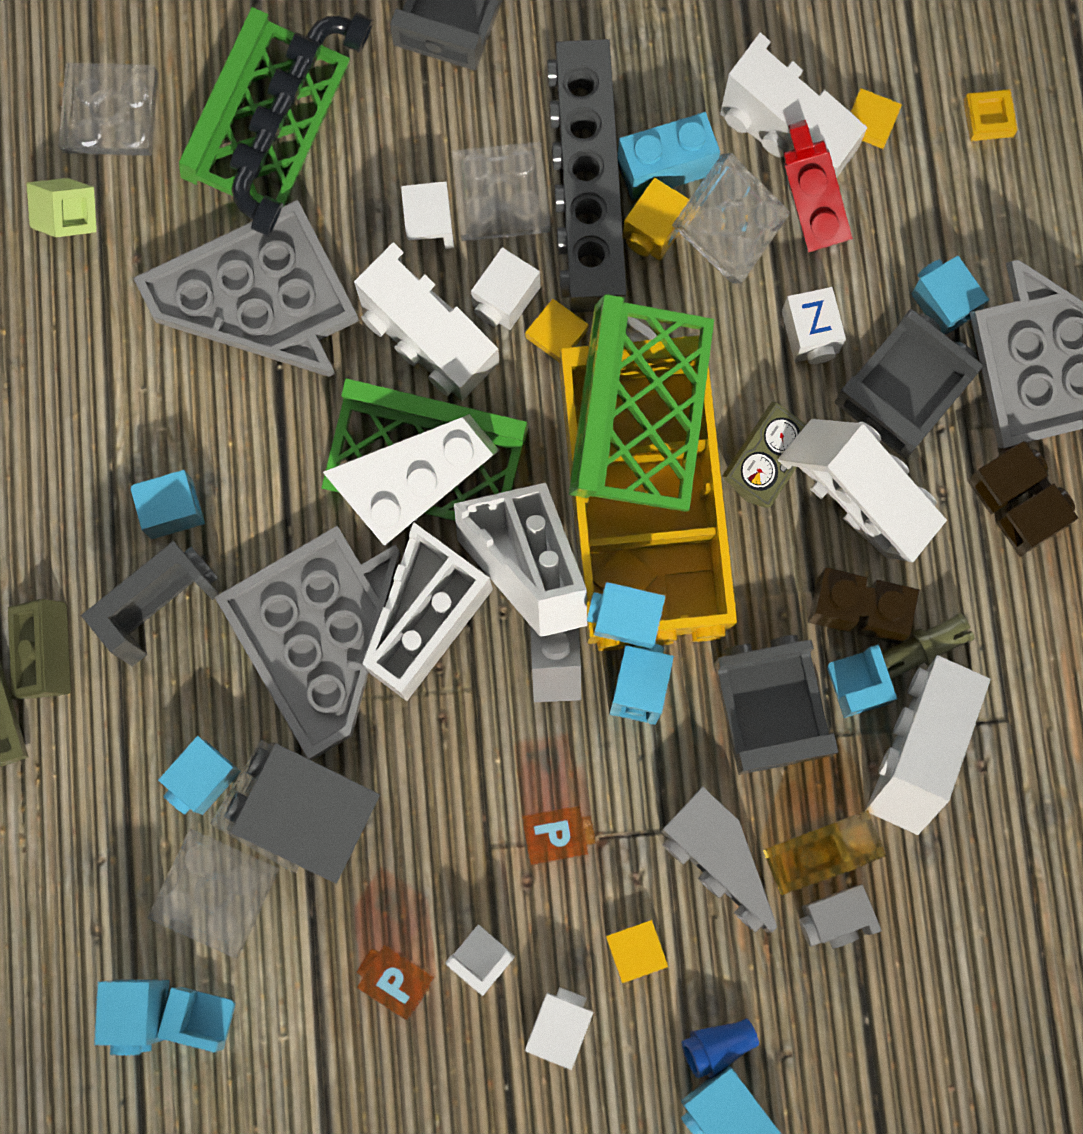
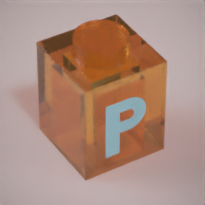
M580 806L522 816L531 866L588 856L587 845L596 844L591 815L582 816Z
M388 944L384 945L380 952L372 948L356 972L363 977L357 986L359 990L406 1021L411 1018L437 977Z

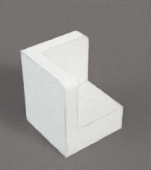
M447 182L401 186L407 239L412 241L443 237L445 249L454 248Z
M478 924L456 952L448 958L445 964L483 996L515 958V955Z

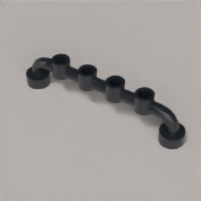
M356 12L353 19L339 15L326 16L316 21L306 36L297 32L293 36L286 53V58L293 60V63L288 73L279 68L274 73L267 93L275 98L269 109L261 105L257 107L249 125V130L256 133L250 146L242 142L238 144L230 162V168L237 170L231 188L233 200L243 214L253 219L251 224L252 230L269 237L280 216L283 207L282 202L267 195L263 197L261 202H258L251 196L250 188L263 167L272 143L278 138L291 106L296 102L309 70L313 68L319 56L324 40L331 34L344 35L343 45L361 53L373 27V19L359 12Z

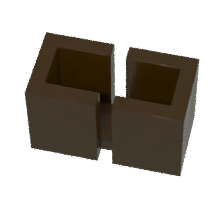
M1025 440L979 468L968 479V483L991 515L1028 491L1032 490L1035 495L1007 512L1005 517L996 522L1019 557L1066 529L1078 519L1074 512L1075 504L1071 496L1063 488H1057L1055 483L1050 484L1046 478L1049 475L1045 459L1037 450L1030 449Z
M825 567L816 581L807 623L850 632L858 624L859 616L867 617V619L860 625L858 635L899 644L911 634L920 589L878 579L870 587H867L868 577Z

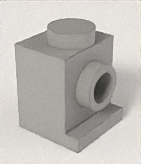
M863 884L851 886L801 906L805 917L799 919V923L810 947L828 941L832 949L847 945L860 939L857 930L861 928L864 935H873L882 931Z

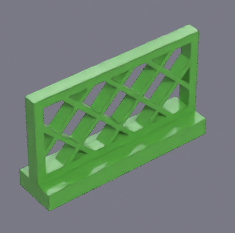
M251 7L179 161L180 178L195 185L200 181L232 195L231 188L234 177L225 179L211 173L212 167L216 159L233 154L240 142L250 146L254 139L252 137L236 142L231 130L233 122L250 115L253 116L259 105L269 109L274 98L255 104L249 91L252 82L270 77L272 80L278 68L288 71L293 63L291 59L275 65L271 63L267 49L272 38L290 45L295 33L268 21L269 14ZM323 45L316 61L323 60L336 66L333 76L330 79L314 84L308 72L305 78L307 86L301 89L297 98L300 99L311 95L317 111L314 117L296 122L290 109L286 116L290 125L282 127L278 136L280 138L293 133L299 150L295 156L278 161L271 145L268 155L272 164L263 166L257 177L276 172L282 186L276 200L282 202L283 207L290 196L350 64L349 57ZM263 60L266 68L258 70ZM326 90L322 100H320L318 92ZM244 99H246L248 106L240 109ZM308 128L303 139L300 131ZM226 137H228L230 145L222 147ZM291 167L285 178L282 169ZM252 183L250 188L251 196L256 201L261 202L264 196L257 193L254 183Z
M604 294L595 304L568 495L583 498L594 496L684 512L690 510L715 319L625 303L624 297ZM628 317L646 320L657 337L638 350L626 334ZM660 323L671 324L672 326L664 330ZM680 326L700 330L698 350L687 358L682 355L669 337V334ZM661 341L677 365L658 378L641 354ZM625 347L630 356L622 361L623 349ZM694 358H696L695 371L689 364ZM634 360L651 384L631 398L619 379L621 369ZM679 369L684 372L693 385L691 398L680 406L662 383ZM654 388L671 412L652 426L635 402ZM618 394L624 404L615 410ZM690 405L689 418H687L682 410ZM628 408L644 432L627 445H624L613 430V422L615 416ZM675 416L687 433L685 445L672 454L655 430ZM648 436L665 460L645 474L628 450ZM612 443L617 452L609 457L610 444ZM684 453L681 466L676 458ZM620 456L638 478L637 481L626 489L605 486L607 466ZM668 464L680 479L678 498L661 496L649 480L651 476ZM642 484L648 493L633 490Z
M345 378L341 395L344 399L326 471L339 466V463L354 454L357 458L362 457L361 450L382 437L388 446L394 444L388 433L403 424L415 426L420 434L425 432L423 428L430 430L470 414L495 446L512 449L508 467L490 477L484 466L481 465L479 469L486 481L465 494H462L458 486H456L453 490L458 497L457 499L442 508L432 506L424 514L455 521V511L451 510L454 508L455 503L466 501L489 486L494 494L500 493L494 483L503 477L505 479L501 493L513 490L523 445L526 442L529 425L526 421ZM352 411L370 415L379 429L378 432L357 445L348 431ZM379 418L394 422L384 428ZM346 438L351 448L342 453ZM324 475L321 488L340 493Z

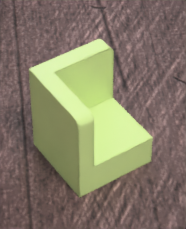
M69 178L26 182L29 224L31 228L55 238L97 232L94 187Z

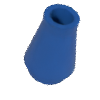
M745 1018L735 1023L691 1031L690 1038L683 1040L681 1044L692 1073L699 1079L705 1075L713 1078L746 1052L758 1047L759 1040L753 1025Z

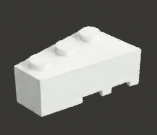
M760 32L728 75L720 115L725 118L727 124L734 130L741 133L747 132L761 141L763 147L776 157H783L784 152L794 149L788 125L806 120L812 142L816 143L824 140L826 149H829L837 178L860 147L867 126L826 90H823L820 95L816 94L798 78L803 70L792 61L786 67L766 49L771 41Z
M393 242L354 281L364 313L361 318L378 336L381 337L386 333L397 343L395 346L396 351L410 365L415 366L419 362L431 373L428 379L440 392L446 396L452 392L463 401L499 364L498 348L457 306L452 309L431 290L435 284L426 275H423L419 280L402 264L401 255L404 252Z
M468 414L333 467L323 473L385 546L496 454L499 449L471 415Z
M811 419L777 460L787 469H790L792 466L799 467L814 480L815 483L810 490L820 499L827 493L833 497L847 512L843 519L885 557L913 563L947 521L935 507L937 504L936 499L927 490L913 482L907 475L909 468L906 464L887 452L880 444V434L867 423Z
M546 483L454 504L458 542L540 637L587 626V589Z
M413 522L409 533V541L402 561L398 564L395 572L394 583L388 600L381 611L363 662L364 667L372 676L408 701L491 593L493 588L490 578Z
M938 655L926 670L918 668L908 689V694L913 696L909 708H903L893 730V733L897 736L893 746L887 750L878 772L880 777L869 800L866 812L916 835L920 834L950 800L991 680L990 678Z

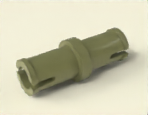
M958 613L954 617L926 631L919 628L911 632L912 638L883 651L882 655L891 681L895 677L924 663L929 666L937 655L940 656L966 642L973 641L975 639L972 631H967L971 627L964 615Z

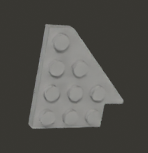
M298 200L282 207L278 221L269 237L252 230V222L134 277L135 283L156 323L328 377L335 374L319 340L359 321L355 309Z
M1020 260L1006 263L1014 302L970 312L979 359L983 365L982 373L998 448L1015 446L1024 440L1027 443L1083 429V301Z
M338 526L215 596L217 603L307 758L311 761L352 737L369 674L363 662L381 611L388 600L400 558V551L395 544L372 559L360 564Z

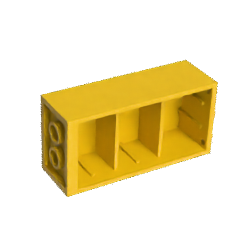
M699 335L671 338L685 358L698 350ZM651 340L632 342L639 350ZM661 341L641 354L658 378L677 365ZM589 346L561 348L559 372L570 479ZM625 347L623 349L622 361L630 356ZM696 358L689 362L694 371ZM634 360L620 371L619 381L631 398L651 384ZM708 366L689 511L684 512L594 496L588 498L572 496L579 571L587 589V617L593 592L603 594V591L593 583V577L617 550L628 549L658 574V577L646 591L665 596L655 644L661 646L673 644V641L677 640V635L686 634L692 635V642L719 640L721 636H726V630L737 623ZM681 369L662 382L679 406L691 398L693 385ZM654 388L635 402L652 426L671 412ZM618 394L615 410L624 404ZM690 405L682 410L687 418H689ZM628 408L614 417L613 430L624 445H627L644 432ZM675 416L655 430L672 454L685 445L687 432ZM648 436L628 450L645 474L665 460ZM612 443L610 444L609 457L617 452ZM684 453L676 458L681 466ZM621 456L607 466L605 486L626 489L638 480ZM668 464L651 476L649 480L661 496L678 498L680 479ZM642 484L633 490L648 493ZM587 621V626H585L587 644L597 643L598 651L625 649V646L629 645V643L593 635L596 623Z

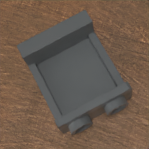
M406 0L403 10L395 9L390 23L393 46L477 71L502 0Z
M910 309L896 329L856 376H852L845 384L834 403L856 421L867 423L880 434L881 441L906 460L971 383L983 365L977 360L975 352L970 347L961 342L955 343L944 335L934 319L926 314H918Z
M173 541L80 616L110 653L133 667L147 654L130 633L193 582L214 600L215 596L219 595V592L212 583L218 577L192 546L184 552Z
M787 635L770 640L771 647L754 651L751 644L737 645L724 649V657L718 658L715 662L714 667L738 775L827 758L838 753L834 733L829 734L811 658V651L814 649L811 639L799 642L798 635Z
M270 742L267 750L259 747L246 771V774L252 776V779L245 793L242 794L237 791L225 812L224 818L230 821L226 830L337 884L380 794L277 743Z

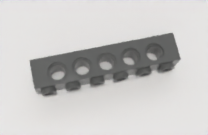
M610 39L556 42V59H547L549 87H557L558 100L550 101L551 128L560 129V142L552 143L553 170H562L563 184L555 185L556 212H564L565 227H557L558 255H567L568 270H559L561 298H569L570 311L573 313L594 312L595 304L604 294L624 297V302L626 301ZM576 88H584L590 94L578 97L573 95L571 91ZM579 129H586L594 135L581 139L572 133ZM580 171H590L596 175V178L590 181H581L575 177V174ZM589 212L595 214L599 220L593 224H584L577 217L582 213ZM586 255H595L601 259L602 263L596 267H586L579 260Z

